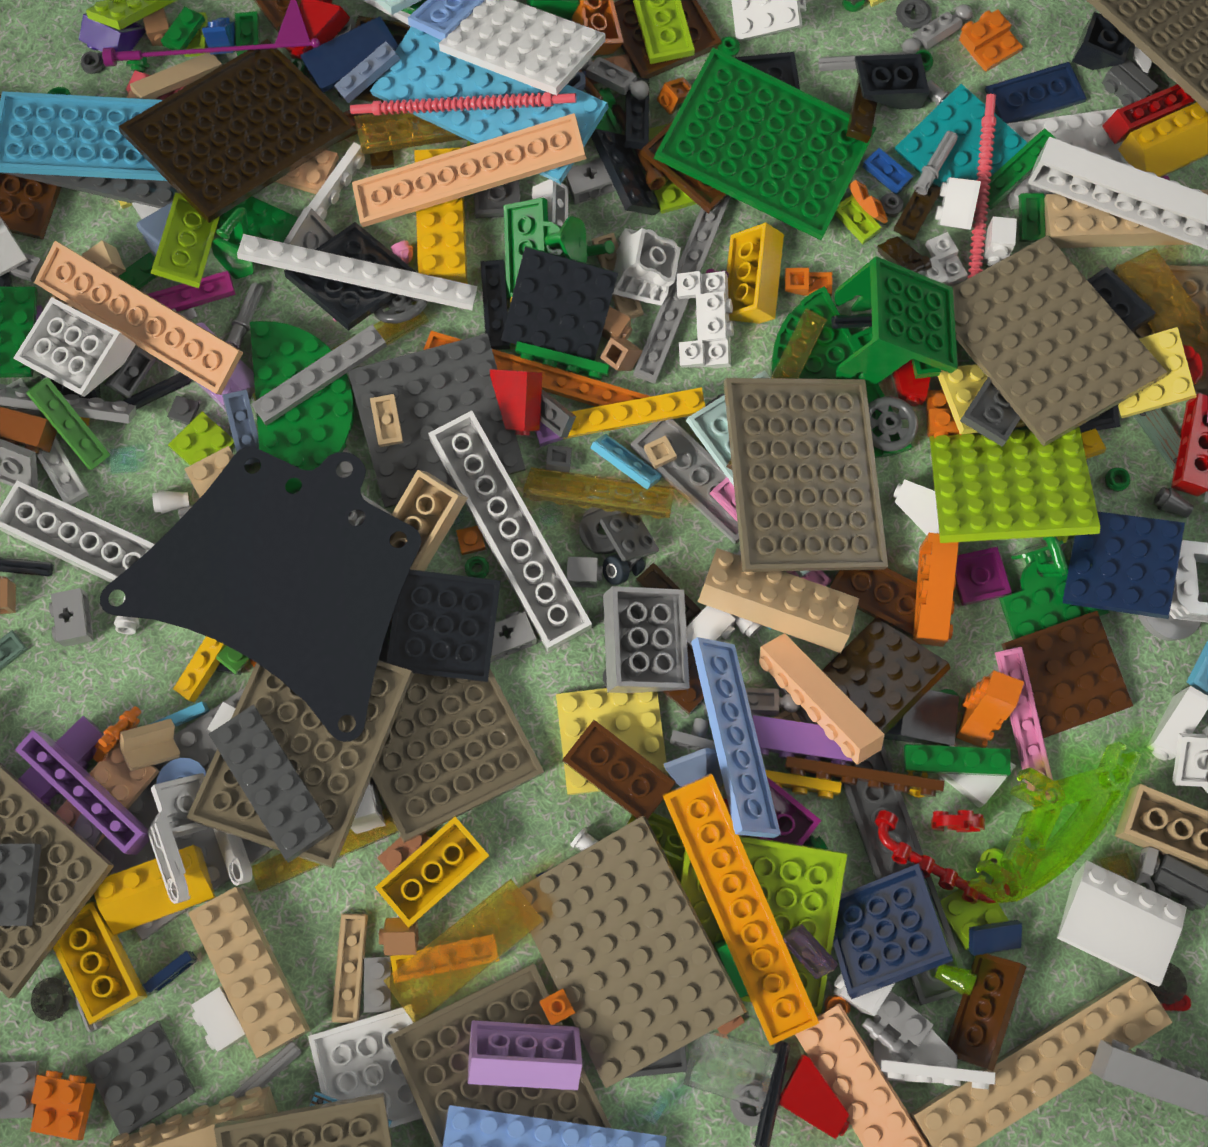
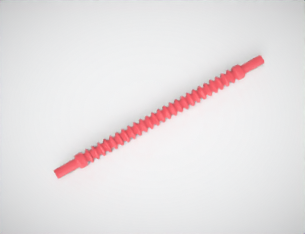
M538 92L537 95L531 93V96L528 93H525L524 96L519 93L518 96L512 94L511 97L508 94H505V97L501 94L498 97L492 95V98L489 95H486L485 98L482 95L479 98L473 96L472 99L469 96L466 99L461 96L459 99L454 97L453 100L450 97H447V100L441 97L440 100L434 98V101L431 98H428L427 101L422 98L421 101L415 99V102L412 99H409L408 102L403 99L402 102L396 100V103L393 100H390L389 103L384 100L383 103L381 101H373L372 104L350 105L351 114L373 113L375 116L383 113L388 115L389 112L392 115L395 112L401 114L402 111L404 114H407L408 111L410 114H413L414 111L420 113L421 110L423 113H426L427 110L429 113H432L433 110L438 113L440 109L442 112H445L446 109L448 112H451L452 109L457 112L459 108L461 111H464L465 108L468 111L471 108L476 111L478 107L480 110H483L484 107L487 110L490 107L494 110L497 107L503 109V106L506 109H509L510 106L515 109L516 106L522 108L523 105L526 108L529 105L534 108L536 105L542 107L543 104L545 107H552L553 104L576 103L577 96L576 93L558 94L556 96L548 92H544L543 95Z
M988 94L986 96L985 116L981 121L983 127L981 132L983 134L980 135L982 140L980 141L981 147L979 151L981 153L978 155L981 159L978 160L980 165L977 167L980 172L977 173L979 178L976 180L981 181L974 212L975 217H973L975 223L972 224V227L975 229L971 231L974 236L971 237L973 242L970 244L973 248L970 250L972 255L969 259L972 261L969 262L971 268L968 269V272L971 274L967 276L968 279L983 271L980 268L983 266L981 261L984 259L981 254L985 252L982 249L985 247L983 241L986 240L983 236L986 234L984 228L987 227L984 222L987 221L985 216L988 214L986 209L989 207L986 204L989 202L987 196L990 195L987 190L990 189L988 184L991 182L989 179L991 173L989 171L992 170L990 165L993 163L991 160L993 154L991 152L994 150L992 146L994 145L993 139L995 135L993 133L996 131L993 128L996 126V117H994L995 94Z

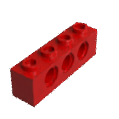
M1176 84L1117 109L1102 127L1113 143L1117 144L1124 141L1130 132L1190 106L1195 100Z
M1201 393L1196 394V398L1186 402L1180 435L1181 441L1171 483L1172 489L1197 497L1208 491V396Z

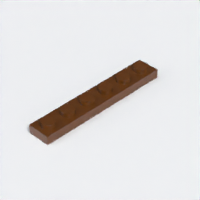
M787 756L785 769L790 770V774L805 776V773L816 774L815 778L831 780V777L842 778L841 782L857 785V781L868 782V787L883 789L884 785L894 786V791L910 793V789L920 790V795L936 797V793L940 794L944 790L945 781L790 756Z

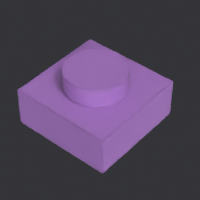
M540 421V431H535L540 447L563 440V438H560Z

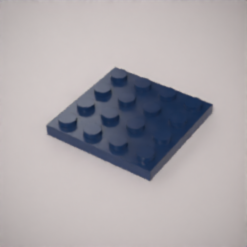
M1097 511L1100 522V534L1075 535L1063 595V604L1169 619L1185 522Z
M919 863L841 894L833 945L846 990L851 999L953 961L931 893Z

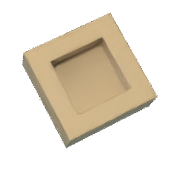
M666 435L644 445V451L654 469L677 458Z

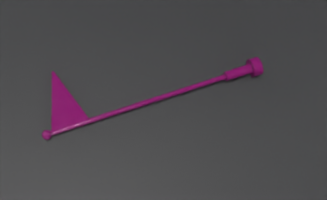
M290 0L275 44L141 52V50L116 52L113 47L103 48L102 58L105 66L111 67L117 66V61L142 60V57L301 46L317 48L320 45V41L316 38L310 41L297 1Z

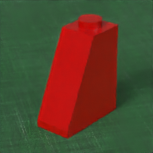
M302 0L299 6L310 41L316 38L320 41V45L332 40L350 19V16L339 5L317 0ZM286 47L285 49L293 59H301V54L314 47Z
M910 360L892 373L898 398L906 401L910 406L923 405L927 397L931 377L915 379L912 361Z
M490 369V377L505 429L515 430V435H530V431H540L543 372Z
M802 1054L781 1092L779 1105L834 1139H837L838 1135L843 1137L850 1124L847 1121L849 1113L811 1059Z

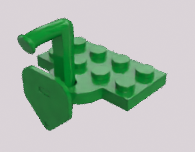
M251 196L220 216L217 225L220 229H217L216 233L224 239L215 238L213 240V255L229 271L233 278L240 279L252 275L255 272V262L238 259L237 256L243 234L283 243L299 217Z
M537 198L503 205L507 299H511L525 246L585 263L587 257L613 254L615 251V245L610 240L602 244L587 246L585 225L577 217H567L562 227L548 221V199Z
M35 286L0 287V378L33 377V369L15 360L14 356L36 323L38 290Z
M1057 536L1043 537L1046 543L1025 548L1011 555L1012 560L1024 558L1027 564L1022 571L1020 579L1021 590L999 597L1013 640L1094 611H1098L1099 616L1110 613L1109 610L1063 604L1068 567L1061 549V545L1064 542L1063 540H1058ZM1046 550L1050 551L1051 557H1047Z

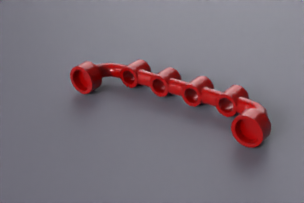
M886 810L879 811L875 820L876 825L879 827V839L885 847L893 851L892 859L895 862L906 864L909 860L914 864L919 863L925 877H930L932 873L940 878L938 885L941 888L953 890L955 886L963 891L962 899L969 903H976L977 900L985 903H996L1003 896L1011 894L1014 882L1006 876L995 875L990 885L994 892L988 893L982 890L978 883L966 881L959 877L955 870L943 868L936 864L933 858L914 852L910 845L896 842L890 837L889 831L895 830L898 817Z

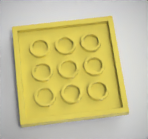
M607 688L556 694L563 758L591 722L595 720L668 776V772L664 767V763H667L657 691L607 693ZM564 763L567 795L600 792L599 789Z

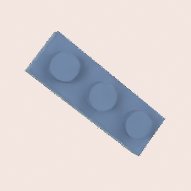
M385 41L334 86L343 98L350 103L398 62L400 58Z
M247 390L223 394L222 397L236 453L244 447L259 449L258 433ZM250 458L245 465L260 462V460Z

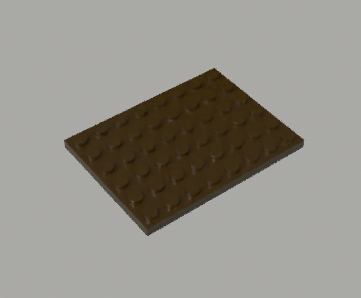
M266 39L258 45L272 43L268 39ZM272 48L247 50L119 125V131L185 200L210 223L356 131V124L279 49Z

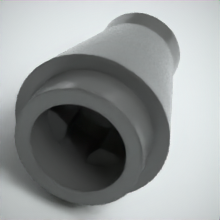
M1161 488L1153 502L1154 505L1158 506L1157 509L1180 515L1184 518L1189 517L1194 508L1192 504L1188 503L1172 488Z

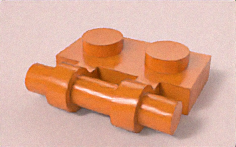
M134 706L130 711H125L119 716L120 720L114 726H109L103 732L104 735L95 745L97 750L93 759L96 762H102L107 754L120 742V732L138 727L140 720L137 717L141 714V710L138 707Z

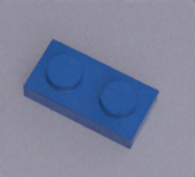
M880 148L867 158L862 166L895 194H899L913 179L912 174Z

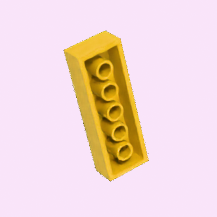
M460 148L414 150L415 163ZM464 197L416 211L418 273L468 284Z

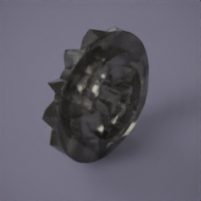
M1169 963L1163 979L1173 983L1167 987V990H1165L1164 986L1158 987L1149 982L1147 984L1160 1004L1172 1005L1185 996L1187 981L1183 972L1174 964Z
M49 977L41 980L34 987L31 995V1007L34 1014L44 1021H54L62 1018L63 1014L70 1009L69 1002L73 998L68 990L70 986L66 985L63 979ZM50 994H58L54 1000L55 1004L45 1005L51 998Z

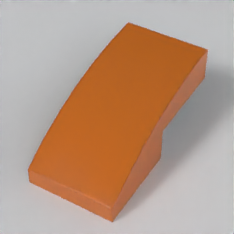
M857 180L851 182L849 188L858 204L875 219L884 224L887 223L888 219L881 201L873 196H869L866 186Z
M785 268L786 292L808 296L825 286L829 295L832 296V272H809V268Z

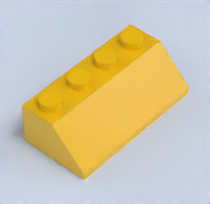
M1196 102L1130 132L1118 148V151L1128 164H1131L1136 169L1155 173L1158 177L1167 175L1208 155V113Z
M768 223L757 225L730 236L727 272L729 275L728 299L732 300L733 312L729 313L730 321L760 324L775 319L784 234Z
M454 817L374 888L407 927L410 928L489 857V854L462 823Z
M191 845L178 850L186 871L184 877L188 886V896H190L189 900L174 904L170 900L156 859L107 876L94 892L98 909L112 934L123 933L216 898L202 849Z
M88 903L82 908L53 949L89 1024L92 1025L130 1008L148 996L118 935L112 934L98 909L97 903Z

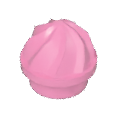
M401 241L391 246L392 252L406 264L413 259L414 249L413 246L409 245L408 241Z

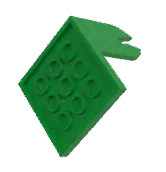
M875 256L835 291L834 300L837 307L860 295L861 297H858L852 305L851 311L862 312L872 309V340L836 368V379H849L855 376L856 373L863 372L857 379H865L866 387L873 386L911 359L949 373L958 369L953 287Z

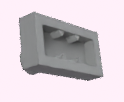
M695 718L691 734L673 730L670 744L695 751L704 748L715 749L714 741L705 739L710 722Z

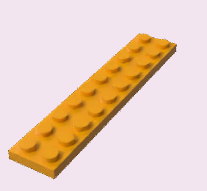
M708 774L663 794V799L722 936L730 950L769 1044L773 1045L819 1024L740 837L735 834L731 816L713 775Z

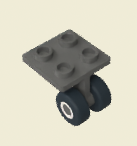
M634 510L603 517L599 521L618 555L608 556L603 561L602 573L606 581L612 585L622 584L627 581L631 571L634 576H638L645 568V562L642 557L656 554L659 551L638 512Z

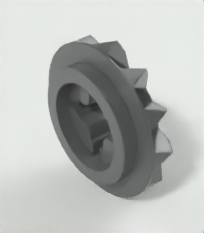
M903 0L897 6L895 14L897 22H900L903 28L909 27L912 31L915 28L920 29L927 25L931 19L932 11L924 0ZM913 8L915 9V14L917 15L914 19H912L910 15L911 11H913Z

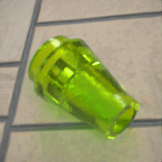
M943 964L938 967L935 978L959 994L963 995L964 993L970 996L977 975L971 973L972 970Z

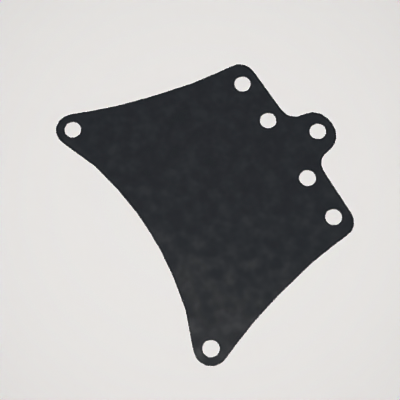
M244 447L232 457L207 491L150 550L102 590L100 605L107 614L153 619L186 628L215 639L238 651L272 673L304 700L334 738L342 742H349L358 738L363 732L374 674L384 638L400 591L420 549L421 536L418 530L363 499L361 487L366 471L362 461L354 454L336 452L329 455L319 467L313 470H303L260 449ZM250 458H257L261 462V468L255 474L247 473L245 470V463ZM346 461L352 465L353 471L350 476L342 478L337 475L336 468L339 463ZM291 478H298L302 482L301 490L296 494H290L285 489L286 482ZM353 510H361L365 514V520L359 526H353L348 521V516ZM397 531H401L407 536V542L401 548H395L390 543L391 535ZM114 590H122L125 594V600L119 606H112L109 603V595ZM344 715H351L356 721L355 728L350 732H342L338 727L339 719Z

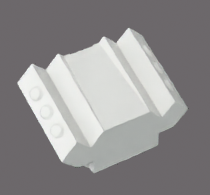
M624 228L619 237L621 244L616 251L617 258L613 271L619 273L613 294L661 306L668 295L669 286L675 282L681 248L677 246L674 240L657 236L650 229L645 230L641 228L636 231Z

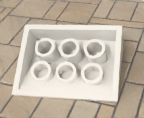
M51 297L14 356V359L85 397L124 365L136 344L119 331Z
M1086 860L1074 875L1057 939L1159 987L1181 934L1187 907Z

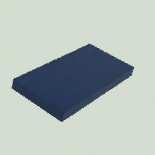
M379 16L300 56L318 88L324 93L334 88L336 83L385 41L394 51L398 48V44Z
M1070 62L985 87L987 95H996L995 114L1006 124L1028 120L1084 103L1087 100Z

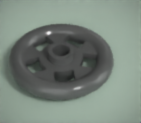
M397 295L375 311L374 315L378 320L385 323L405 322L418 316L425 309L428 301ZM413 301H418L416 305H412ZM387 307L390 308V310H388V311H385V312L383 311V309H385V308H387Z
M886 396L877 398L868 404L871 431L878 427L879 431L883 433L877 437L872 432L873 446L883 451H898L912 443L918 432V418L914 409L906 401L897 397ZM889 406L898 408V414L888 412ZM876 410L882 413L878 420L871 417ZM901 419H908L909 428H901ZM886 420L893 421L894 425H888ZM899 433L900 440L891 442L889 436Z

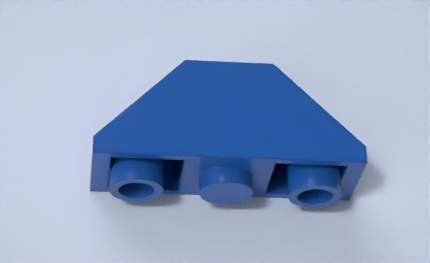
M229 17L216 18V20L208 22V26L202 28L208 48L236 46L235 21L230 22ZM235 51L213 52L210 54L234 53Z

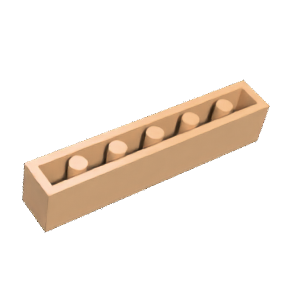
M785 633L761 646L759 663L762 669L769 672L775 678L779 687L784 688L797 705L803 707L813 722H817L824 729L827 737L834 740L841 747L846 757L851 758L858 765L882 750L885 734Z

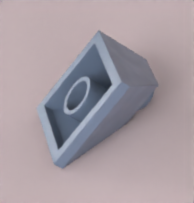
M704 748L664 763L666 771L680 787L708 774L713 775L718 788L723 784L717 752L714 748Z

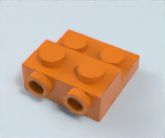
M998 9L994 12L986 11L981 15L979 21L975 23L973 21L967 22L963 26L959 41L985 72L1019 53L1023 48L1021 43L1010 32L1012 25Z
M928 390L926 397L927 437L934 436L936 438L939 435L960 434L944 391Z
M46 1070L45 1075H37L31 1103L36 1104L30 1131L77 1141L83 1140L96 1084L86 1082V1076L70 1074L69 1079L63 1078V1072Z

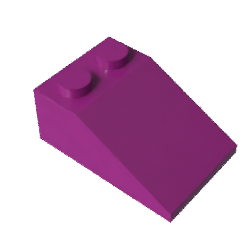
M767 777L781 835L775 838H756L803 845L822 820Z

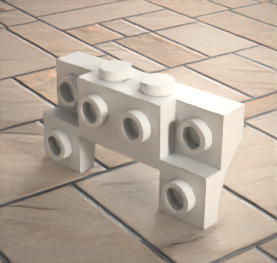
M946 232L927 240L925 245L932 257L930 258L932 268L925 272L919 271L917 273L948 286L965 281L968 274L957 256L959 250L949 233Z
M700 271L676 274L677 297L679 299L696 298L698 341L679 342L681 368L731 367L730 336L734 335L733 323L729 322V313L733 312L732 300L728 299V276L726 272L701 274Z

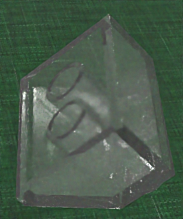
M711 1031L692 1041L683 1085L763 1109L777 1053L774 1049Z

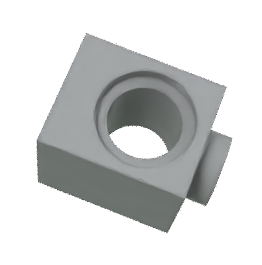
M568 557L567 580L570 586L597 588V581H602L603 566H598V558Z

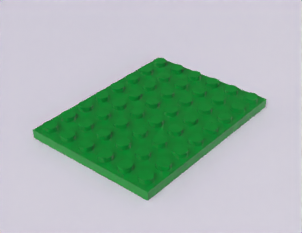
M712 48L655 153L654 159L812 237L822 240L877 127L873 126L868 143L848 137L846 133L850 114Z

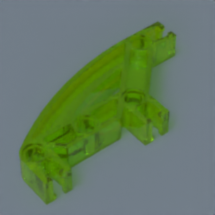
M1119 741L1107 745L1098 768L1056 781L1031 767L1019 771L1016 779L1019 781L1025 779L1035 786V790L1027 789L1028 784L1022 782L1020 785L1012 787L1010 794L1029 804L1034 809L1021 814L1000 861L1001 866L990 860L978 862L975 871L981 873L982 870L994 878L993 883L990 885L984 882L986 877L980 875L978 878L971 879L968 886L1003 904L1017 902L1058 877L1088 849L1105 828L1121 802L1142 754L1137 751L1126 754L1123 752L1120 758L1124 759L1121 765L1118 764L1117 761L1121 750L1125 751L1127 745ZM1110 773L1114 775L1115 782L1111 780ZM1046 791H1047V792L1050 794V796H1051V801H1050V802L1046 799V795H1045ZM1079 802L1068 820L1049 840L1063 806ZM1025 837L1029 838L1031 842L1030 848L1025 844ZM1005 883L1010 887L1009 896L1004 891Z

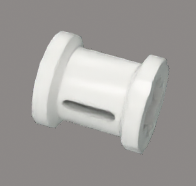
M584 827L570 846L572 848L577 847L580 851H583L597 843L598 840L587 833L588 829Z

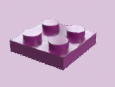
M998 546L957 555L956 589L962 606L996 599L1012 593Z

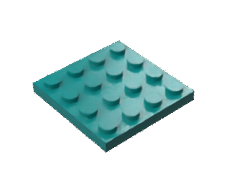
M960 84L895 146V151L922 174L923 166H927L946 132L952 131L958 135L957 141L940 168L939 177L934 179L932 184L941 187L943 182H947V178L976 181L979 178L977 173L980 172L977 167L980 165L978 160L981 159L978 156L981 153L979 151L981 147L980 141L982 140L980 135L983 134L981 132V128H983L981 121L985 116L986 105L963 84ZM995 113L996 126L993 128L996 131L993 133L995 135L993 139L994 145L992 146L994 150L991 152L993 154L991 158L993 163L990 165L992 170L989 171L991 176L1028 143Z

